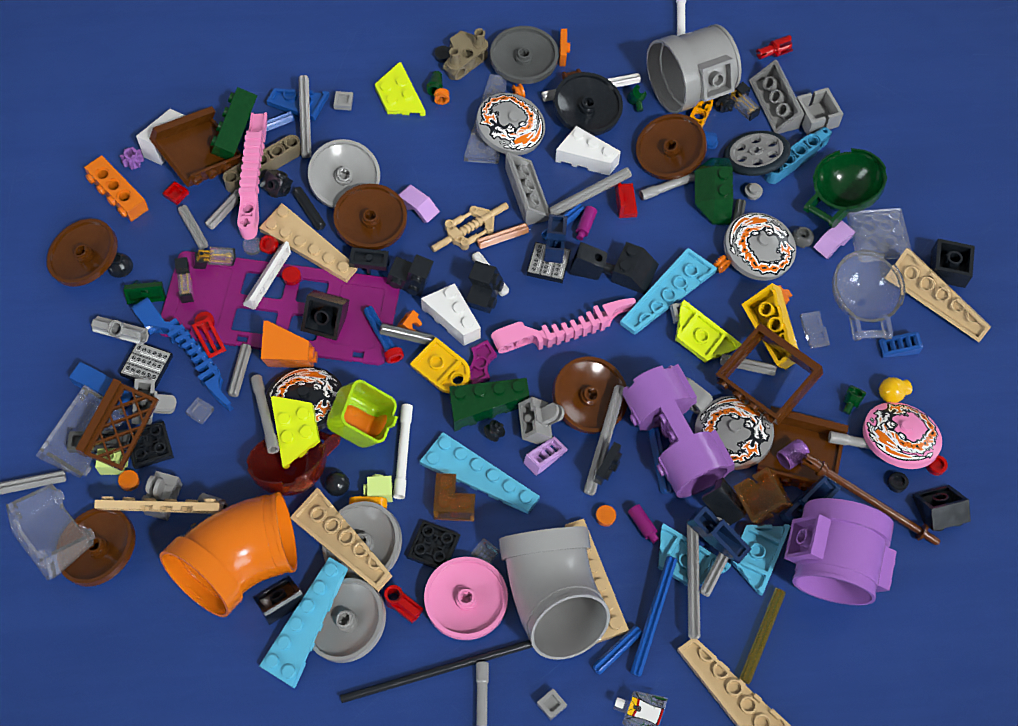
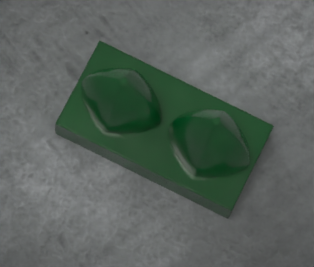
M136 280L132 284L124 285L123 290L127 304H137L146 297L151 302L165 301L166 299L162 281L154 280L151 283H141Z

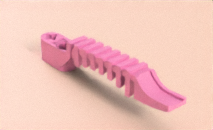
M264 112V114L251 113L249 129L246 131L247 135H245V150H243L244 157H242L243 165H241L242 172L240 173L241 180L239 182L241 188H239L240 206L237 225L242 238L246 240L255 238L258 232L259 207L257 193H259L258 184L260 183L258 176H260V161L262 162L263 150L265 149L267 112Z
M628 298L602 305L603 312L596 305L593 307V314L590 311L586 312V320H584L583 316L578 317L577 325L573 319L570 321V328L567 327L565 322L561 323L560 331L556 324L551 325L552 332L550 333L546 324L541 326L542 330L538 331L525 326L523 322H516L494 331L491 334V338L498 353H506L530 343L536 344L538 350L543 349V345L550 348L552 344L556 343V345H559L561 341L566 343L571 338H574V340L578 339L580 335L585 337L590 332L591 334L596 333V330L604 331L606 327H610L612 320L617 315L629 312L634 307L636 300L635 298Z

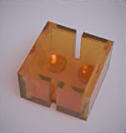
M769 467L752 475L758 481L757 484L754 480L747 478L733 486L750 520L757 525L773 517L772 512L778 514L793 505L776 473Z

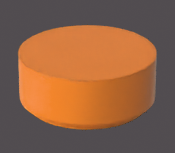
M126 470L120 474L118 483L123 490L133 491L139 486L140 478L135 471Z
M603 505L597 509L596 521L601 526H610L615 522L616 511L613 507Z

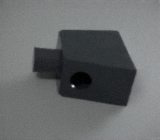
M580 242L573 257L569 274L598 280L602 272L612 275L615 265L606 262L607 252Z

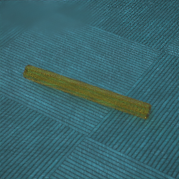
M776 588L773 592L739 679L746 684H750L785 597V591Z

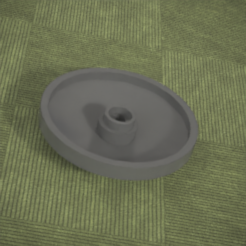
M516 26L501 32L494 39L490 49V61L494 70L502 78L513 83L532 84L546 79L553 73L558 63L559 52L556 42L545 31L531 26Z

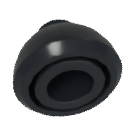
M116 253L112 264L107 269L108 273L117 278L125 277L132 271L133 262L126 254Z

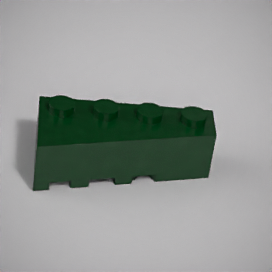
M237 87L235 93L231 92L228 102L231 103L230 107H225L222 114L225 117L224 122L220 121L216 129L219 132L218 137L214 136L210 146H213L212 154L226 160L234 157L258 95Z
M527 378L449 387L454 432L461 430L462 427L467 425H475L481 420L487 418L489 420L498 414L519 409L518 403L529 398Z

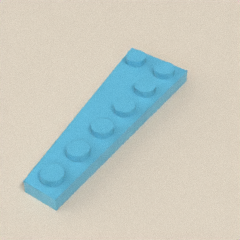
M687 248L623 317L620 325L632 334H637L667 311L671 304L680 301L715 274L717 267Z
M444 432L420 460V465L441 475H447L452 480L459 483L462 482L476 491H482L488 494L489 497L500 500L504 504L526 514L530 513L540 499L539 495Z
M330 557L328 558L259 665L293 688L297 686L306 665L305 661L308 654L315 645L314 641L324 625V618L327 612L330 611L333 600L348 571L346 566Z

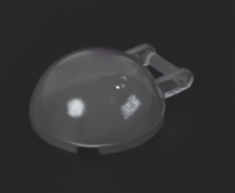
M859 250L846 255L837 265L832 278L834 300L838 307L849 316L852 336L855 341H860L862 338L884 337V339H892L893 330L890 317L903 305L906 293L905 282L898 267L884 259L885 255L871 250ZM860 321L871 323L881 321L882 330L862 331Z

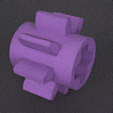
M134 147L124 149V155H120L124 167L128 166L131 170L140 168L141 162H144L141 150H136Z

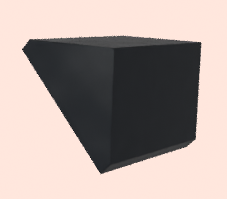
M289 576L253 599L268 624L271 625L295 610L304 596Z

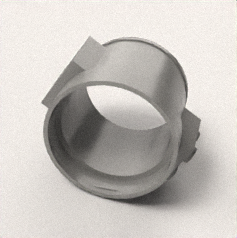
M718 24L679 36L669 35L654 40L649 45L647 51V71L652 89L661 105L673 114L694 108L700 101L706 102L732 93L741 80L742 68L737 46L729 32Z

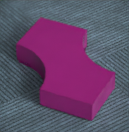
M485 340L471 348L473 361L469 366L471 372L470 384L490 381L488 366L497 357V353L489 341Z

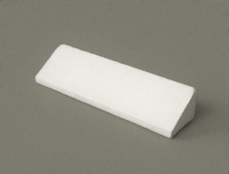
M286 241L277 249L243 302L244 306L253 310L256 309L291 254L289 242Z

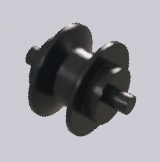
M730 94L718 97L716 106L721 107L720 111L722 113L733 110L735 100H730Z
M497 420L490 421V424L484 426L486 438L497 442L499 437L505 435L504 425Z

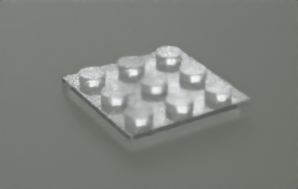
M901 208L863 210L847 214L848 224L856 232L852 236L857 261L898 259L906 248L911 249Z

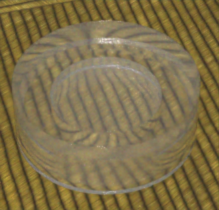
M257 237L250 240L245 239L243 241L245 253L248 255L258 254L261 251L260 239Z

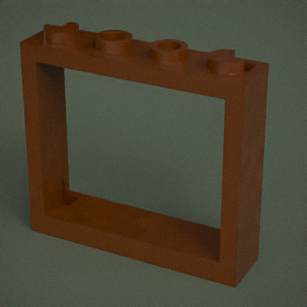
M760 323L715 375L718 380L717 384L724 390L728 388L733 392L732 395L737 400L747 402V406L752 411H759L763 414L762 417L770 424L773 422L779 425L823 375V368L820 364ZM761 340H764L810 373L807 379L776 414L728 379Z

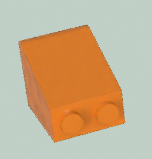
M264 321L261 359L268 367H314V363H317L318 353L308 340L269 321Z

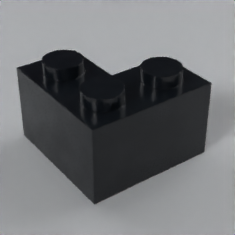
M417 254L413 263L396 257L386 283L393 288L402 289L411 295L421 297L434 261Z
M475 261L468 277L472 286L466 303L470 308L490 314L497 304L496 297L498 292L502 291L504 281L496 267Z

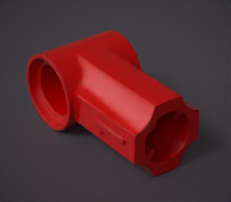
M390 585L385 589L384 602L386 606L394 609L411 624L415 622L423 612V608L403 593L399 586ZM392 593L398 594L399 598L395 601H392L388 598V596Z

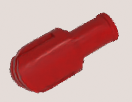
M787 35L772 40L768 46L757 49L756 55L758 59L761 60L771 55L778 57L792 52V36Z

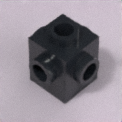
M267 170L260 186L268 191L271 197H284L290 192L293 180L288 178V175L283 171Z

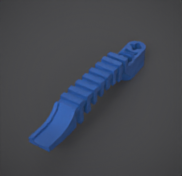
M148 297L132 306L131 309L144 328L148 329L149 335L153 333L167 334L171 338L172 344L178 342L179 348H184L185 353L191 355L190 359L195 363V368L199 371L197 377L201 380V384L208 387L209 392L228 411L233 410L234 408L230 405L231 402L222 393L223 379L216 364L214 365L211 358H208L200 345H197L195 339L191 337L182 324L180 325L176 318L170 322L164 321Z

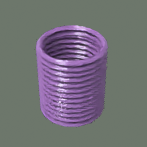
M796 439L778 451L777 458L784 468L791 470L800 464L802 458H806L805 454L807 452L810 453L802 440Z

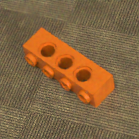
M102 155L84 167L87 173L85 177L89 183H94L98 192L101 195L105 194L107 196L108 202L118 208L117 210L123 218L127 217L132 222L149 210L145 199Z

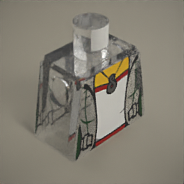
M633 691L630 701L617 697L613 709L625 713L622 722L624 726H659L668 698Z

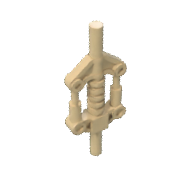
M504 202L491 211L471 206L469 212L463 216L460 215L453 220H446L445 230L447 231V237L432 245V251L436 252L451 242L462 250H468L469 245L476 242L478 238L494 232V217L509 208L508 204ZM467 217H476L475 220H471V222H468L467 225L465 224L463 225V227H460L459 229L456 227V225L463 222L464 219H466ZM483 224L485 225V230L476 233L469 238L464 237L470 231L472 232Z

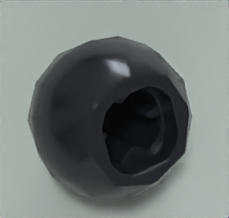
M340 471L331 472L326 477L324 483L326 491L330 495L337 497L344 495L350 485L347 475Z

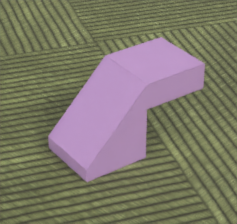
M408 185L398 194L402 198L406 209H414L424 223H428L440 212L427 195L412 185Z
M841 221L835 228L828 230L815 244L814 248L826 259H829L839 246H844L856 232L844 221Z

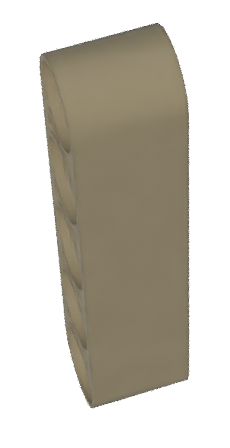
M288 135L263 150L262 162L260 161L261 168H259V179L264 177L267 170H276L301 155L299 137ZM243 162L223 174L225 188L230 193H233L240 187V173L242 172L241 165H243Z

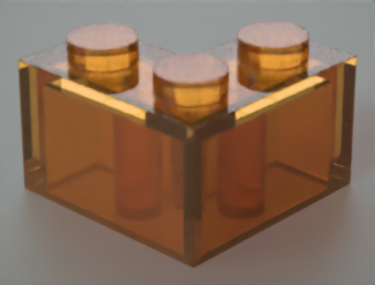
M436 473L434 520L474 522L475 494L456 493V474Z

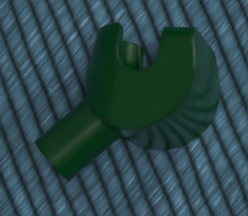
M637 84L627 95V100L630 104L636 105L637 112H642V101L647 93L646 91L640 93V86Z
M850 385L843 399L846 405L842 412L850 415L853 407H859L866 392Z

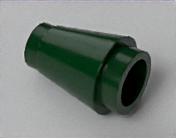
M439 71L432 73L426 85L427 92L431 96H434L435 90L443 88L442 73Z

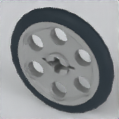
M753 131L733 139L725 148L723 158L730 159L733 172L747 176H759L782 167L790 156L791 147L785 137L772 131Z

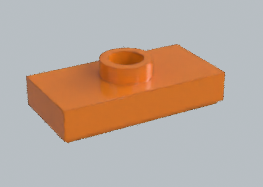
M561 29L559 65L566 66L567 53H570V43L567 42V29Z

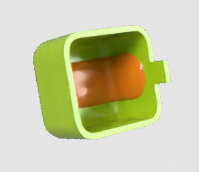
M356 380L339 389L328 415L326 425L331 432L358 447L367 448L383 442L387 437L389 429L395 427L398 416H394L397 404L390 395L363 380Z

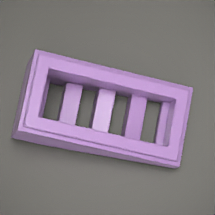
M554 436L526 454L524 464L537 476L566 453L568 449ZM552 445L557 450V452H555L550 446Z

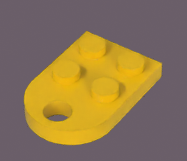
M435 338L410 363V366L432 385L450 394L449 387L468 385L471 378L467 362L438 338ZM460 376L463 378L460 384L453 382L455 377Z

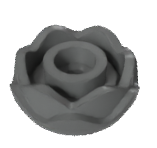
M798 227L792 232L795 244L798 247H809L814 241V234L807 227Z

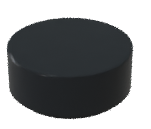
M447 46L437 47L435 59L440 63H445L450 58V48Z
M901 472L892 473L887 480L889 489L896 493L903 492L909 484L907 476Z

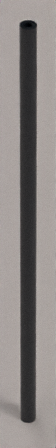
M530 640L512 644L341 694V702H349L475 665L477 662H485L533 648Z

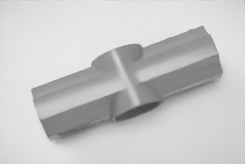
M97 316L91 324L93 332L123 341L144 345L149 338L148 329L118 320Z

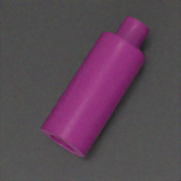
M586 206L576 229V238L578 240H583L584 237H587L597 214V209L592 206Z
M638 504L632 507L628 514L644 538L650 539L652 543L659 540L656 535L658 531L641 505Z

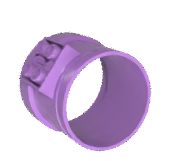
M820 498L808 501L804 505L802 518L792 520L784 559L796 564L795 575L792 580L794 586L811 596L834 603L868 605L875 602L876 592L889 591L892 583L897 551L889 548L894 528L893 520L885 513L858 502L834 498Z

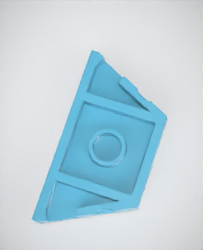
M663 523L660 534L658 568L663 570L667 556L676 558L677 563L672 577L688 586L687 537ZM699 545V584L701 586L717 556ZM727 562L722 573L728 571L731 564Z
M784 524V526L746 525L741 538L751 550L739 564L732 560L730 562L761 596L764 593L791 527L788 524Z

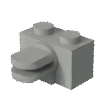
M135 379L134 389L159 399L153 413L172 414L175 411L176 398L173 395L157 394V391H154L155 380ZM149 400L138 402L141 411L148 409L152 403ZM136 403L132 405V414L138 412ZM153 413L147 425H152ZM140 416L131 420V424H141L142 422Z
M530 397L518 403L522 439L538 445L551 439V425L563 419L564 408L555 403L548 405V402L535 397Z
M156 471L154 476L149 477L145 487L147 494L142 497L141 501L144 498H155L156 501L177 499L183 484L177 476ZM143 511L145 515L167 521L171 512Z

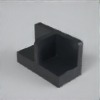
M353 247L351 249L349 267L367 269V275H371L372 269L386 271L387 266L390 264L389 251Z
M723 477L716 481L713 490L702 496V500L714 515L724 519L729 526L746 515L747 506Z

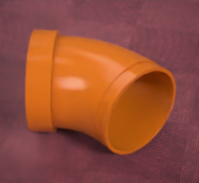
M275 492L271 495H261L233 504L203 520L185 536L176 537L160 553V561L168 575L185 594L202 608L216 616L227 617L243 600V593L254 585L271 577L295 572L297 569L296 541L289 510L282 494Z

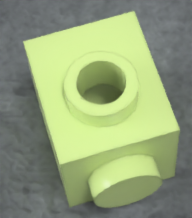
M105 448L97 449V455L106 452ZM107 448V449H108V451H111V450H114V449H116V448ZM120 451L111 454L110 457L112 462L120 464L123 455ZM97 460L95 467L100 475H120L128 467L129 461H127L122 471Z
M381 474L367 477V484L363 485L364 496L383 497L387 499V502H393L392 477Z

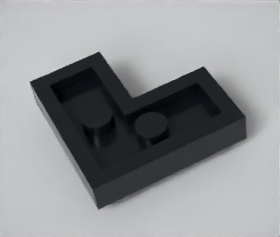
M613 443L595 475V483L602 485L604 480H609L612 472L617 471L622 457L620 444Z

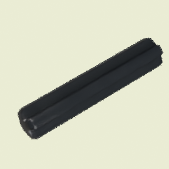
M302 187L294 188L293 195L315 228L323 230L326 223Z

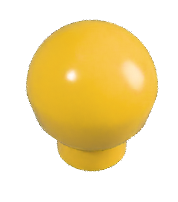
M897 377L886 378L879 387V394L887 403H898L906 395L912 393L910 381L907 379L901 380Z

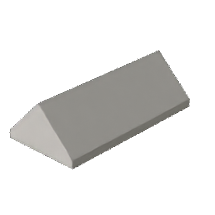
M775 59L753 76L749 82L773 131L780 134L799 129L804 112L782 68Z
M507 152L505 169L524 223L531 225L548 221L549 214L551 213L532 161Z

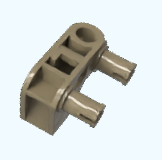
M478 28L474 31V35L459 31L450 38V58L446 60L443 66L449 79L460 80L488 58V41L485 39V30L483 31L482 28Z

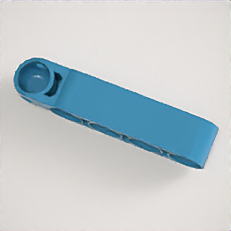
M823 127L791 147V153L787 162L777 170L765 174L766 182L770 184L778 183L814 157L820 149L827 145L832 131L827 127Z

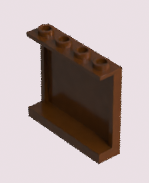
M212 106L153 127L149 138L187 187L199 185L204 180L215 178L217 175L241 163L242 157H244L243 153L241 154L238 149L234 157L227 160L211 153L213 150V146H210L214 136L218 137L219 134L216 131L218 124L213 119L216 111Z
M771 406L770 410L776 414L780 408ZM791 411L779 425L773 423L774 438L772 447L766 457L757 464L755 477H759L763 481L779 482L783 486L798 487L802 491H805L822 476H817L815 471L800 463L791 470L784 468L780 464L777 452L796 439L802 440L807 445L810 455L821 462H827L829 469L838 474L843 445L828 443V435L830 431L847 434L849 425Z

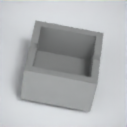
M829 88L814 91L813 96L811 93L796 97L804 112L801 125L807 135L814 134L823 127L828 129L839 127L843 112Z

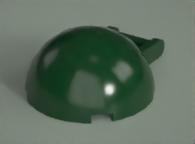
M851 148V152L840 153V150L827 155L815 168L813 182L816 193L804 205L803 211L811 212L828 222L830 227L835 228L848 213L863 211L871 207L880 198L887 182L885 164L875 154L856 148ZM822 201L829 208L838 212L832 217L818 209L816 205Z

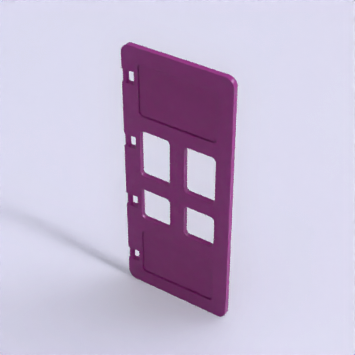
M181 252L178 258L187 257L189 262V291L192 293L194 302H181L179 297L182 294L180 275H177L175 269L161 314L164 321L170 322L176 318L180 325L182 324L185 329L190 330L191 337L195 341H199L192 324L195 323L197 314L209 312L214 317V327L223 345L241 346L242 344H249L252 349L261 350L263 334L232 330L237 309H251L243 305L248 295L241 294L246 274H262L269 262L236 258L233 266H231V260L230 262L208 261L206 269H193V256L195 252ZM214 256V258H209V257H207V259H223V260H226L225 257H221V256ZM289 264L282 266L276 277H282V272L285 268L294 266L300 270V282L306 280L328 283L327 294L350 300L347 317L336 341L317 336L314 341L308 340L315 348V351H317L318 358L354 361L377 366L385 363V350L367 320L364 309L372 306L382 323L393 325L400 289L393 288L387 284V277L355 273L346 283L324 269ZM184 274L183 292L188 291L186 274ZM300 282L293 286L286 284L281 299L263 297L255 310L278 313L276 325L289 331L292 317L295 315L303 316L305 303L296 301ZM199 330L204 342L209 343L204 331ZM209 330L208 333L214 344H218L212 330ZM160 334L163 337H169L167 334ZM238 336H239V337H246V338H248V341H247V342L237 341V340H238ZM353 353H364V357H353Z

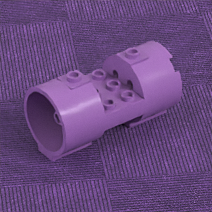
M679 364L670 365L666 369L663 366L650 369L633 379L634 383L630 388L629 386L624 388L622 395L632 414L629 416L633 425H638L640 431H648L659 427L664 438H669L670 447L658 457L659 465L656 467L660 475H665L667 481L670 482L677 497L685 498L698 494L716 484L717 480L726 477L729 472L734 470L735 463L716 430L693 434L683 414L692 405L697 403V396Z

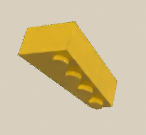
M771 283L741 304L755 329L761 323L798 349L781 287ZM762 340L778 367L786 370L795 364V362Z

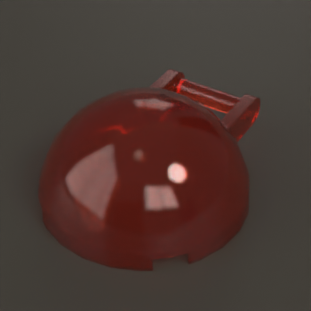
M319 431L320 440L325 442L322 443L320 441L315 447L310 448L303 457L295 459L288 469H284L282 466L280 448L275 454L268 453L265 439H263L251 450L247 458V471L252 480L268 493L280 492L282 496H293L303 493L314 486L325 469L327 456L339 445L341 438L337 434L330 435Z

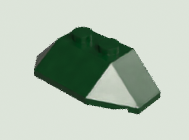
M710 158L694 171L695 205L709 219L712 225H730L733 207V167L729 158Z

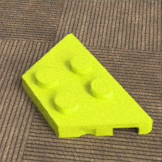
M401 62L375 83V89L387 114L410 115V113H420V116L426 115L425 109Z
M684 300L680 304L675 340L704 363L714 360L722 354L730 353L741 346L739 341Z
M272 396L271 401L282 466L284 469H288L295 459L303 457L310 448L320 443L314 405L309 402Z

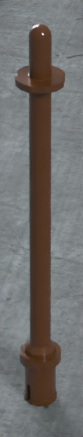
M807 452L805 454L806 458H802L801 464L815 471L817 476L825 475L916 533L915 539L918 541L924 538L934 545L940 544V539L928 532L929 526L927 524L920 527L830 470L827 462H821L810 455V453Z

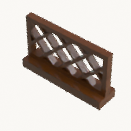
M113 378L75 448L76 451L84 457H90L122 471L159 399L124 385L121 381ZM124 391L132 393L134 400L122 403L121 396ZM143 400L152 402L148 409L140 410L138 402ZM136 403L138 412L127 416L124 407ZM122 408L125 417L113 421V411ZM140 416L142 420L140 426L131 428L129 419ZM126 421L129 430L117 433L115 424ZM113 426L115 435L104 438L102 434L104 428ZM131 433V443L122 446L119 437ZM117 438L120 447L108 451L105 442ZM103 443L105 453L100 455L91 453L96 445ZM121 451L123 458L120 464L112 462L110 455Z

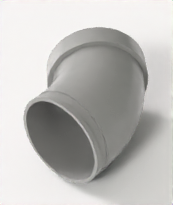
M588 527L552 528L499 538L501 560L506 561L515 606L535 651L545 658L560 660L575 657L593 647L608 628L610 612L595 584L587 553V550L591 549Z

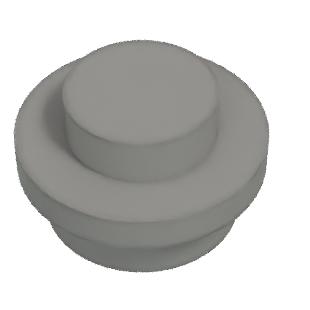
M749 183L745 187V195L750 200L760 198L763 193L762 187L757 183Z

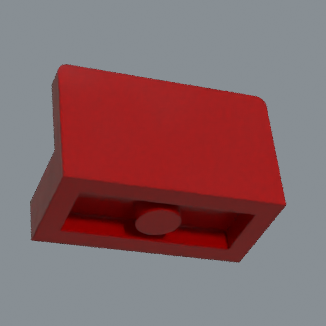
M618 183L615 185V194L619 218L637 217L638 212L633 183Z

